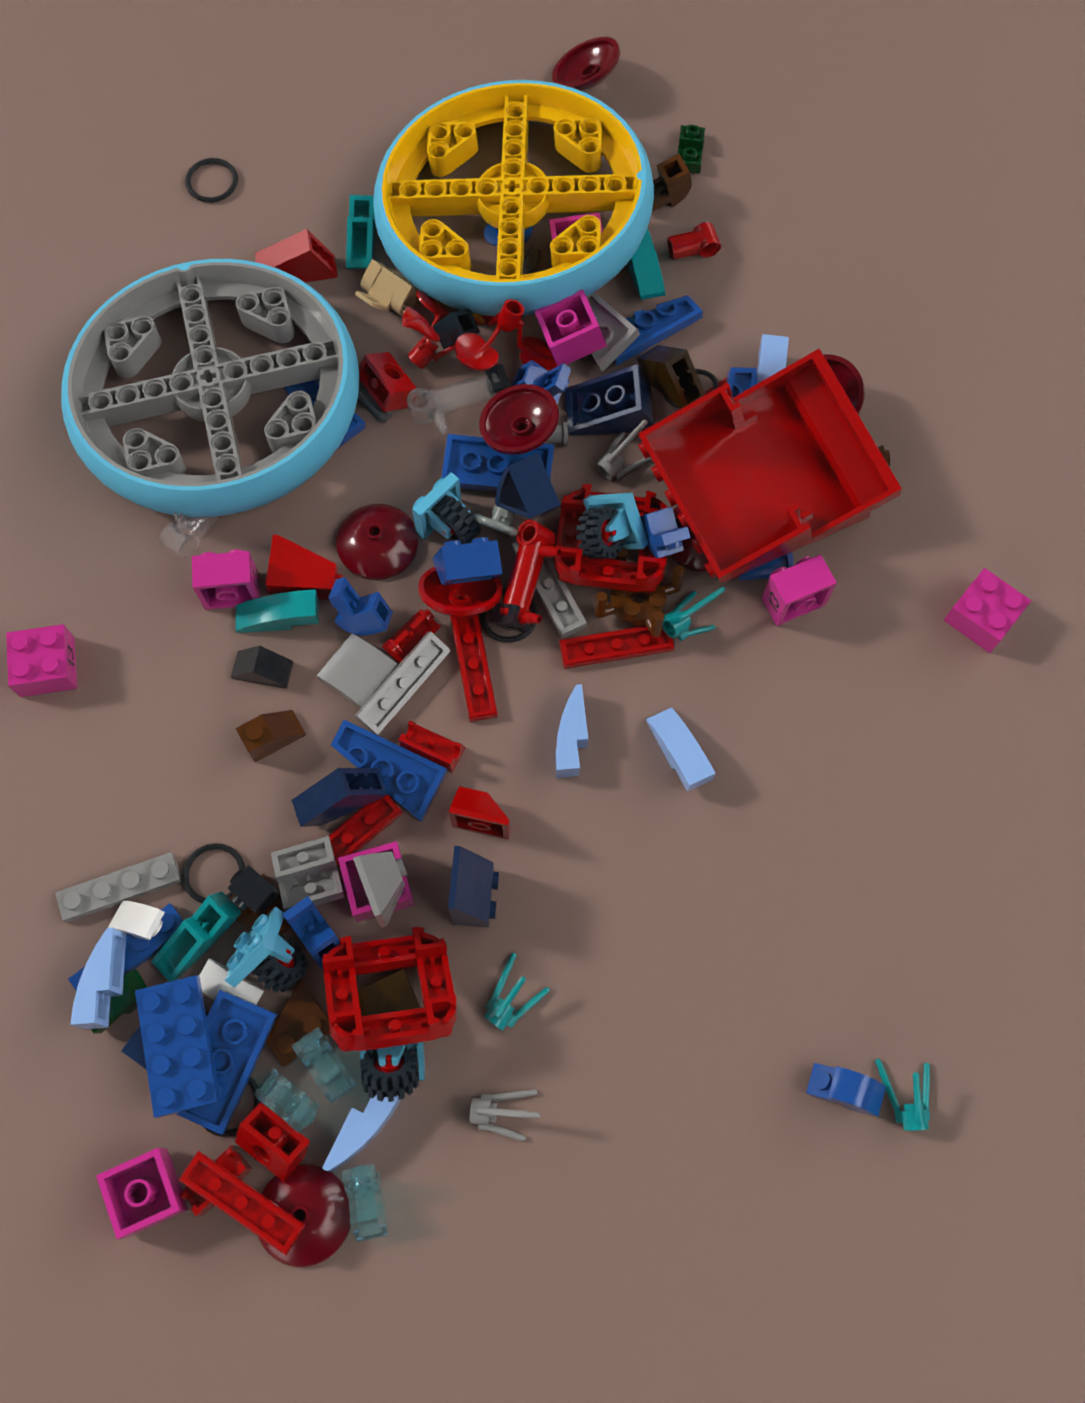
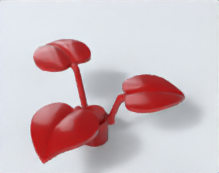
M418 290L416 295L419 301L434 313L435 320L430 326L428 321L416 310L407 307L403 312L402 326L415 329L424 335L408 353L409 359L417 367L424 369L432 359L437 362L440 357L455 350V344L437 353L438 345L435 342H439L440 336L433 326L440 319L446 317L449 312L439 302Z
M514 299L506 300L501 311L495 316L472 313L477 325H484L485 323L489 327L498 325L486 343L483 338L473 333L462 334L455 342V353L457 359L462 364L474 370H488L495 366L499 358L498 352L490 347V345L501 330L511 332L517 328V346L522 350L519 358L523 364L533 360L548 371L557 367L547 343L535 337H525L522 342L524 322L520 319L524 313V307L519 301Z

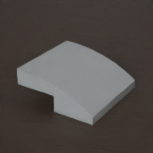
M351 634L317 674V677L324 684L340 692L346 700L361 708L395 670L398 664L365 640Z
M329 836L271 852L275 877L279 884L285 912L307 896H309L315 906L345 898Z

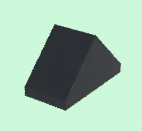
M262 646L240 650L236 656L231 678L287 689L294 662Z

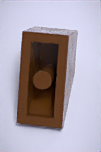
M293 710L261 714L235 728L254 762L306 736Z

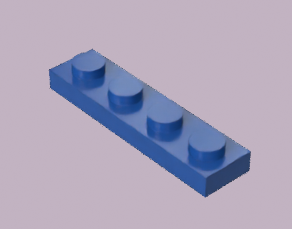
M171 903L161 909L165 912L161 918L163 922L161 929L150 940H141L130 934L126 935L124 975L135 970L158 953L183 922V918ZM85 966L68 978L76 991Z

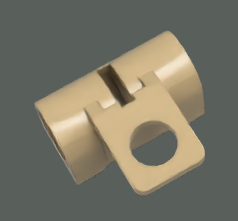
M372 259L361 280V288L368 292V294L360 291L355 292L356 296L370 306L384 311L392 309L403 316L404 310L407 307L413 308L417 302L416 292L419 289L386 264Z

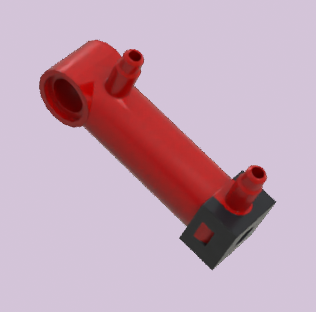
M532 519L524 521L518 528L516 538L519 547L502 603L495 605L490 621L508 631L529 633L531 624H539L542 621L541 615L529 612L544 558L561 555V549L554 547L555 534Z

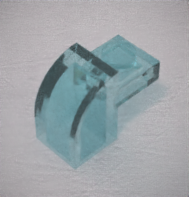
M319 1027L292 1045L293 1050L309 1070L319 1089L330 1103H333L357 1086L356 1081Z
M275 1068L271 1070L254 1092V1095L265 1106L281 1116L298 1133H301L304 1127L309 1126L313 1122L320 1107L314 1098Z
M375 1164L360 1165L353 1169L343 1170V1184L349 1199L350 1224L356 1242L389 1235L383 1186L380 1173L376 1171Z

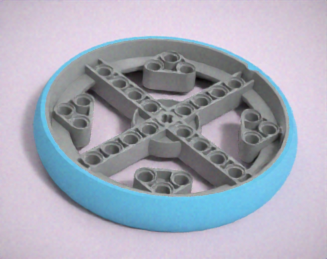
M206 259L190 261L155 271L129 284L109 298L86 322L69 352L64 367L61 387L63 419L70 441L78 456L104 485L118 495L137 505L170 515L187 517L231 515L266 505L285 496L316 474L331 458L346 435L355 413L359 392L358 358L353 341L338 313L322 295L297 277L280 269L246 260ZM236 300V307L243 326L275 342L287 343L291 341L295 335L294 323L303 331L311 343L241 359L234 352L217 347L207 301ZM182 307L191 353L184 356L177 363L172 374L103 390L111 363L117 375L121 378L134 377L160 347L162 341L153 319L173 309ZM320 379L319 391L314 406L309 394L304 391H295L285 399L264 427L266 439L273 453L243 468L232 416L245 407L250 395ZM182 410L190 418L205 422L215 474L184 475L186 466L178 448L140 428L130 429L124 434L123 448L112 435L109 427Z

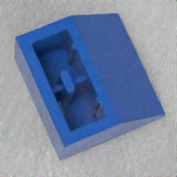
M488 537L473 539L472 543L461 544L459 540L446 542L433 557V563L442 585L497 579L503 574L497 540L489 541Z

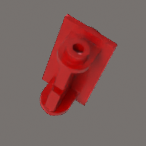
M420 609L381 647L400 664L427 632L431 631L435 634L441 626L433 620L434 615L428 609L425 611Z

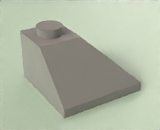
M392 851L354 857L353 860L373 914L380 927H385L388 925L405 888L402 877L408 874L401 858L395 860Z

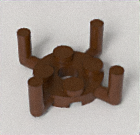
M621 547L622 551L617 553L616 560L627 561L628 550ZM675 566L672 571L671 583L663 586L659 584L653 592L612 589L610 604H607V594L598 592L595 600V616L597 618H604L614 614L623 622L625 619L633 622V625L636 626L646 625L653 637H659L662 633L666 596L680 591L684 574L683 567ZM639 596L642 597L645 601L643 603H637L632 601L631 598Z

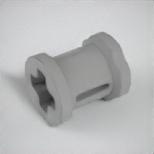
M568 422L558 424L554 433L545 444L562 443L563 446H568Z

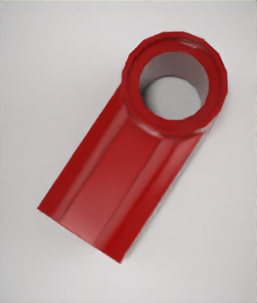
M703 222L697 225L691 232L667 237L668 253L673 260L696 254L707 258L714 256L721 249V243L711 222Z

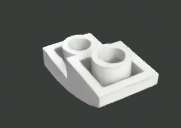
M122 901L108 928L113 927L137 939L150 940L161 929L163 923L161 918L165 912L148 905Z
M211 958L208 959L199 975L204 994L215 1000L219 990H224L257 1005L264 992L263 987L244 978L234 988L225 982L229 968Z

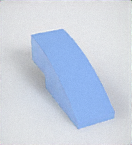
M762 334L757 367L758 383L786 368L789 337Z
M582 684L575 686L561 717L556 745V778L579 776L578 748H587L588 746Z
M672 707L646 719L672 770H676L687 792L713 780L716 773L688 727Z
M113 927L107 928L97 942L85 965L77 987L70 1025L82 1029L109 1027L111 996H120L123 993L125 933Z
M376 1095L373 1099L370 1098L363 1113L351 1108L322 1169L333 1172L366 1148L394 1114L401 1101L398 1096L394 1097L393 1102H388V1097H384L382 1102L377 1101Z

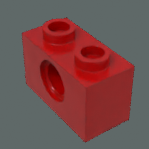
M390 352L365 354L359 365V380L382 411L407 409L418 389Z
M262 1102L239 1124L235 1143L283 1182L304 1160L310 1144L306 1137Z

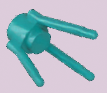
M725 587L719 588L688 610L681 611L697 595L696 591H692L671 612L664 615L663 630L670 638L678 637L682 641L689 636L715 630V625L689 630V626L692 624L690 615L725 592Z
M516 953L510 955L494 993L485 1006L488 1011L483 1016L502 1031L507 1025L512 1028L520 1017L550 992V988L545 987L512 1015L515 1008L510 1003L526 981V978L522 976L505 1000L501 998L498 1000L516 959Z
M876 1059L875 1063L882 1082L886 1086V1092L895 1113L896 1123L903 1122L904 1131L929 1129L930 1064H924L922 1101L919 1073L914 1072V1103L903 1104L904 1111H901L880 1059Z

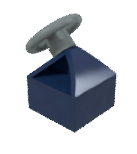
M539 453L506 467L498 484L495 499L497 506L493 508L492 519L480 514H474L475 521L516 538L518 529L511 527L515 514L534 520L561 508Z

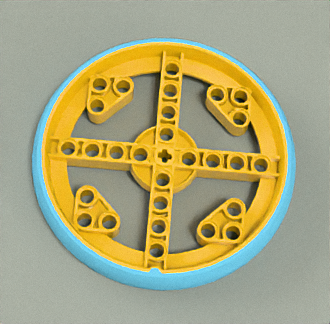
M507 80L474 86L447 96L426 108L402 129L387 150L378 171L373 199L374 217L378 235L387 255L404 277L420 291L450 307L459 310L469 309L474 314L495 316L501 311L506 300L514 299L519 301L524 307L522 316L535 315V310L563 300L583 289L586 297L614 278L626 266L646 233L654 201V184L648 157L636 133L622 117L605 103L587 93L556 83L533 80ZM529 121L553 124L556 151L584 172L593 173L598 171L602 166L603 155L609 163L613 174L545 176L542 170L527 162ZM504 122L502 163L490 167L480 178L416 180L428 160L431 173L434 176L445 177L478 152L476 128L492 123ZM613 211L602 233L600 220L597 217L586 215L578 219L551 241L550 251L553 268L523 275L524 231L526 228L538 223L546 213ZM481 215L489 225L498 229L496 275L470 271L472 265L468 243L444 223L436 219L427 220L422 224L419 235L412 216Z

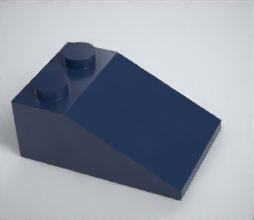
M638 364L567 387L565 390L568 433L570 435L630 433L643 420H647L644 428L654 425L650 380Z
M454 846L448 909L453 925L489 928L490 919L496 918L497 901H492V890H498L499 872L494 871V862L461 846Z

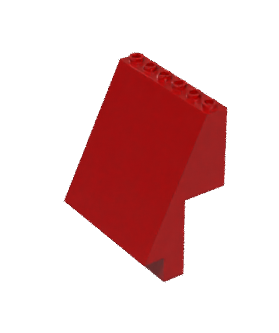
M820 348L735 397L732 396L731 387L727 382L638 433L642 441L638 444L639 449L645 459L651 457L655 464L651 468L658 483L661 481L665 482L668 490L664 494L672 507L676 504L679 507L681 514L677 517L683 527L691 529L695 538L691 539L698 555L704 552L709 561L704 564L710 577L712 579L717 577L720 583L870 518L871 511L900 496L902 491L896 477Z

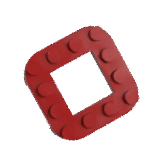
M583 484L580 490H576L568 496L564 495L561 502V513L555 547L561 549V555L554 557V567L558 573L559 580L575 585L624 591H655L664 577L667 556L656 558L650 552L648 546H645L643 549H639L638 562L591 559L583 556V549L579 548L581 540H577L576 535H580V531L576 529L577 525L582 524L578 520L581 516H584L583 512L586 510L583 500L589 495L610 493L592 492V484ZM646 491L645 498L634 496L640 516L668 507L656 498L657 493Z
M412 927L413 935L359 943H352L350 935L340 938V944L332 948L328 954L323 955L329 1029L332 1038L338 1044L341 1051H366L420 1043L448 1037L452 1034L453 1026L457 1019V997L453 988L447 956V945L443 938L439 939L432 934L425 933L424 927ZM417 967L424 1008L361 1016L356 975Z

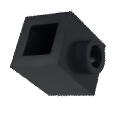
M469 309L451 312L433 326L440 336L439 341L443 350L454 345L457 338L462 334L473 333L477 335L480 333Z
M249 865L244 870L240 869L233 875L230 880L231 885L227 888L234 894L230 899L243 911L249 907L258 916L263 914L280 895L274 886Z

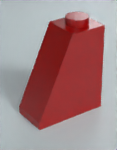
M308 229L255 253L256 263L280 269L305 283L338 277L335 255Z
M273 534L266 578V587L269 594L316 590L319 599L329 600L335 580L343 578V574L338 572L336 563L280 535Z

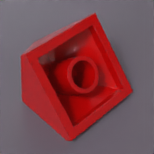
M459 786L449 809L452 827L509 840V818L489 793Z

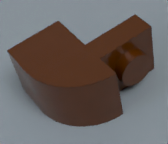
M680 154L656 165L659 177L653 180L654 201L652 212L668 203L672 207L676 206L690 192L692 187L691 175Z

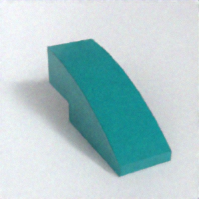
M349 195L346 269L367 270L371 260L374 258L376 224L374 196Z
M648 228L638 249L628 262V271L640 300L665 296L666 293L659 261Z
M316 590L278 593L236 605V633L293 630L295 625L319 624V598Z
M223 891L208 895L193 916L183 920L151 962L169 982L177 980L218 941L242 912Z

